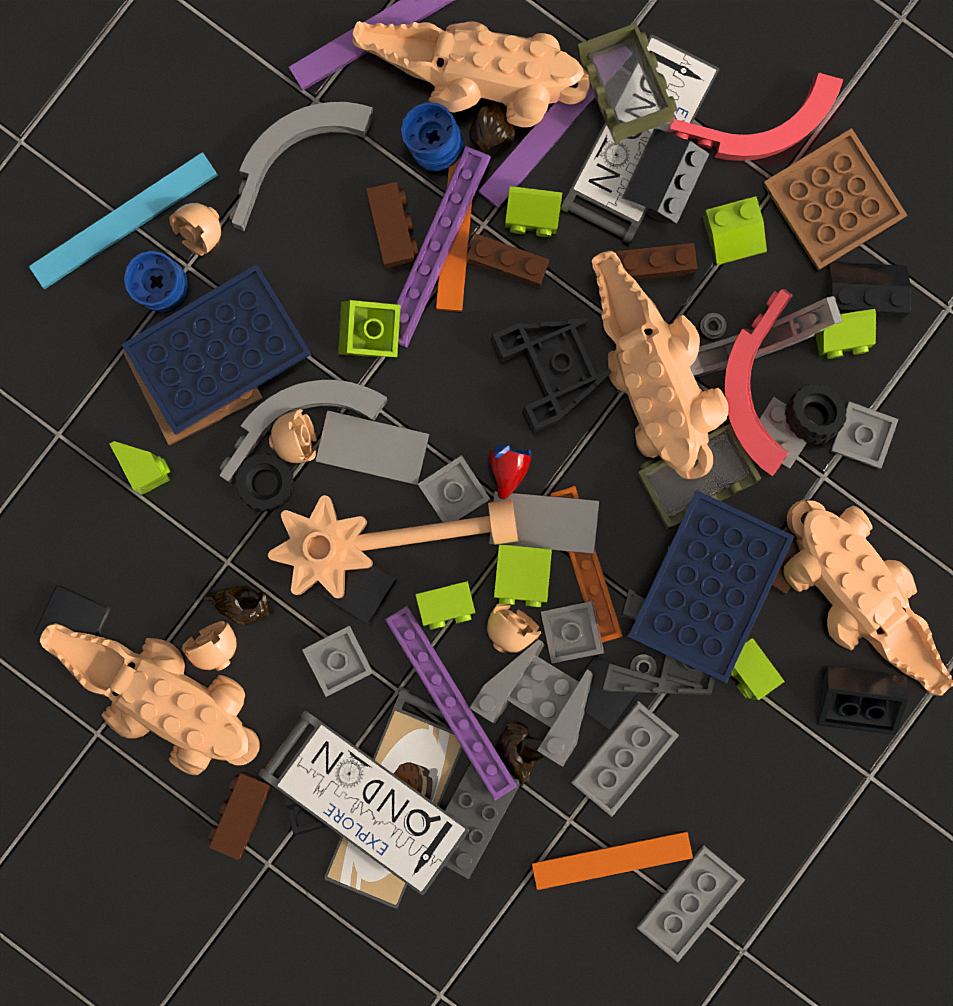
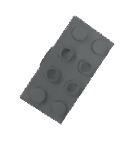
M470 764L444 810L469 828V832L445 866L467 879L470 878L520 784L516 783L518 787L499 799L494 800L473 764Z

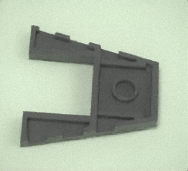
M629 589L621 616L636 620L645 599ZM665 655L660 678L609 664L601 691L710 695L715 678Z

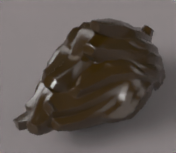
M492 101V104L484 106L479 114L474 117L471 124L472 126L469 130L470 140L476 149L482 153L491 150L505 139L510 142L514 140V126L507 122V107L503 103Z
M240 586L210 592L204 596V600L209 601V604L215 606L218 613L223 614L236 624L246 626L260 621L263 616L268 617L270 615L267 595L263 591L256 594L250 589Z
M508 722L507 728L499 738L495 750L496 752L500 751L501 760H506L507 770L510 775L514 773V778L519 779L520 786H523L525 782L530 781L529 775L534 765L544 757L542 753L537 751L542 741L532 738L529 735L528 727L523 723Z

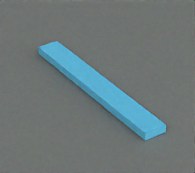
M202 152L30 265L29 268L41 286L46 289L218 176V174Z

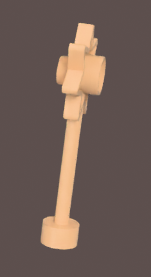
M324 495L320 497L310 518L288 510L281 513L282 521L290 539L269 551L268 557L273 561L294 566L291 592L293 594L301 595L319 581L333 597L340 599L344 596L345 571L368 569L373 565L372 560L362 551L492 532L494 545L517 542L518 535L513 501L511 499L488 503L490 516L361 534L367 525V520L362 516L338 520L331 498Z

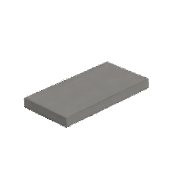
M327 411L316 462L418 486L429 434Z
M494 492V502L504 501L498 497V492ZM512 493L505 499H512L518 541L500 545L594 554L599 501ZM490 532L489 544H494L492 532Z
M637 701L571 783L612 817L679 735Z
M702 845L636 928L675 961L679 962L745 879Z

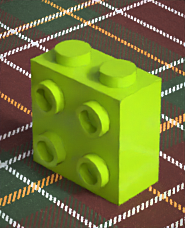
M499 544L494 598H499L500 604L515 605V600L526 601L525 606L541 607V602L547 603L552 549Z

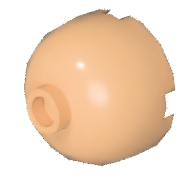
M189 203L177 209L169 217L170 225L175 235L180 232L186 239L182 241L184 246L199 256L206 255L220 239L221 225L219 215L212 207L199 203Z
M301 409L280 416L275 421L269 436V444L272 450H275L280 458L290 463L311 461L317 454V449L312 450V441H317L314 426L307 414H301L303 411Z
M499 603L491 612L487 624V632L490 639L494 642V648L502 653L507 651L510 653H521L527 650L536 642L541 634V631L537 632L538 624L518 609L516 611L517 614L508 610L510 605Z
M219 621L199 631L202 635L195 641L193 637H190L182 647L184 654L194 666L202 670L216 668L219 671L226 668L230 664L229 659L234 655L237 647L235 634L229 623H224V621Z

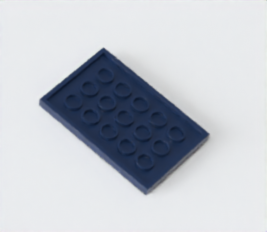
M258 264L121 344L175 435L190 428L312 355Z
M696 490L628 637L727 683L794 536Z

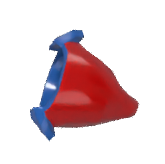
M498 445L489 452V464L496 478L498 497L500 499H507L523 480L532 459L530 449L524 452L520 449L513 451L510 450V445L503 447Z

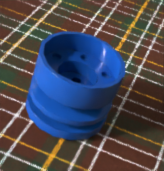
M423 103L410 110L403 119L401 127L402 138L418 165L427 170L439 171L447 169L457 162L463 152L464 140L453 115L446 107L439 103Z
M148 251L140 253L130 261L124 276L125 287L131 298L151 311H171L179 306L187 295L189 284L186 273L179 264L161 252ZM157 280H161L162 288H159L156 284Z

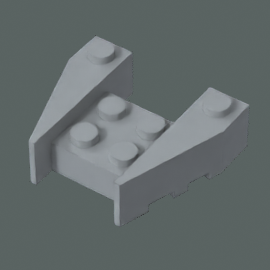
M537 640L482 687L470 709L492 723L497 724L511 702L551 727L537 751L557 764L564 766L577 745L593 674L587 670L580 682L576 681L538 657L545 644Z

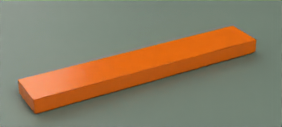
M461 156L456 163L449 167L447 187ZM472 201L439 274L436 310L462 312Z
M575 486L550 494L551 497L579 499ZM596 550L594 554L568 552L584 603L594 601L602 643L622 637L623 635Z
M685 831L533 862L532 868L537 890L692 859L693 855L688 832Z

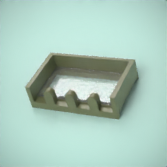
M636 23L578 44L579 61L582 68L589 75L590 87L615 145L627 137L668 122L673 123L674 112L677 111L673 96L668 97L666 92L668 87L664 75H659L657 72L658 63L653 52L649 53L647 46H649L647 36L644 31L640 32Z
M722 423L716 429L710 431L711 434L708 435L709 442L707 445L713 454V465L711 470L703 477L695 479L683 478L663 459L656 463L652 459L640 466L641 471L637 473V477L640 479L666 530L681 523L696 490L714 499L723 501L761 480L750 456L738 440L731 423L726 426ZM696 459V462L693 467L697 466L699 462L698 459Z

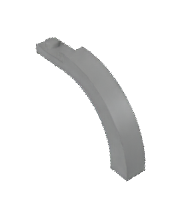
M350 102L319 103L296 110L271 125L253 144L239 170L242 177L247 178V181H242L238 193L241 195L238 205L234 204L230 213V219L234 228L245 231L265 174L283 151L304 138L321 133L341 132L365 138L374 115L373 108Z
M834 296L827 297L776 320L759 346L754 359L801 342L820 331L841 323L842 319ZM739 335L700 346L696 360L690 366L694 378L726 369L730 353Z
M340 380L309 381L281 390L261 403L242 423L241 427L249 433L247 436L242 435L234 447L237 450L232 458L228 456L220 466V470H222L220 476L232 483L239 471V466L250 457L260 440L273 427L275 421L286 413L310 407L333 406L352 410L374 421L388 399L377 391L363 385Z

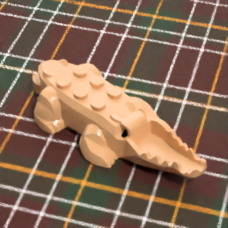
M359 21L353 30L352 43L357 48L377 55L413 77L432 83L435 91L431 93L429 102L439 103L450 112L468 109L477 104L480 98L503 103L507 107V122L519 127H531L541 121L549 103L560 101L565 104H577L583 101L588 94L590 84L588 73L576 59L566 52L560 51L558 41L546 33H537L532 37L523 38L491 32L485 25L474 21L449 25L446 31L426 22H412L409 25L399 24L394 26L393 24L384 25L382 23L371 25ZM439 58L444 59L442 67L437 66ZM576 83L578 84L577 88L569 87Z
M613 251L602 252L592 259L601 296L604 329L615 342L617 348L615 351L608 353V370H611L609 377L615 388L629 396L632 408L639 422V426L635 428L637 447L645 457L655 458L660 455L683 478L695 479L703 477L711 470L713 465V454L707 445L709 442L708 432L716 429L727 419L729 408L727 400L719 388L702 391L699 389L691 372L690 366L696 360L699 351V334L695 326L684 315L679 316V319L676 318L673 324L666 323L653 301L626 272L617 254ZM653 330V333L651 335L645 334L648 331ZM696 459H698L699 462L697 466L693 467L696 462Z
M801 500L793 504L787 514V525L790 531L797 536L796 541L800 552L791 557L784 566V576L790 586L796 591L801 592L815 585L829 600L832 607L828 612L827 625L831 638L842 647L851 651L859 643V639L865 638L889 663L906 675L919 681L931 695L941 696L949 688L953 687L952 677L940 658L927 622L910 609L908 598L917 592L910 570L899 561H883L866 540L872 525L865 513L860 508L851 506L838 517L834 513L826 511L824 506L816 501ZM808 512L803 524L801 522V517L804 513Z
M57 623L50 624L43 631L40 637L41 646L58 658L85 689L108 697L112 701L111 706H108L106 711L102 713V717L110 728L120 736L139 738L149 731L174 744L169 761L181 771L191 775H199L207 768L211 759L227 760L234 765H244L251 762L257 756L260 748L258 736L253 730L242 726L243 723L237 717L244 703L245 692L243 688L233 679L223 675H218L209 687L184 675V659L174 644L161 639L146 638L145 644L142 647L143 652L137 654L111 639L74 632ZM132 662L135 663V668L129 667Z

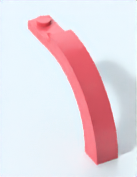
M818 73L812 79L808 95L799 111L782 125L766 132L749 135L730 134L674 119L673 123H669L667 132L697 142V146L701 148L712 149V147H716L714 158L733 161L766 158L794 146L818 126L833 106L843 79Z
M785 289L780 290L779 293L774 291L766 303L769 309L765 315L760 313L751 326L755 329L753 332L747 328L741 330L730 353L725 376V398L728 403V415L734 432L749 456L771 476L777 472L789 451L777 443L760 422L752 401L750 378L753 361L759 346L793 296Z

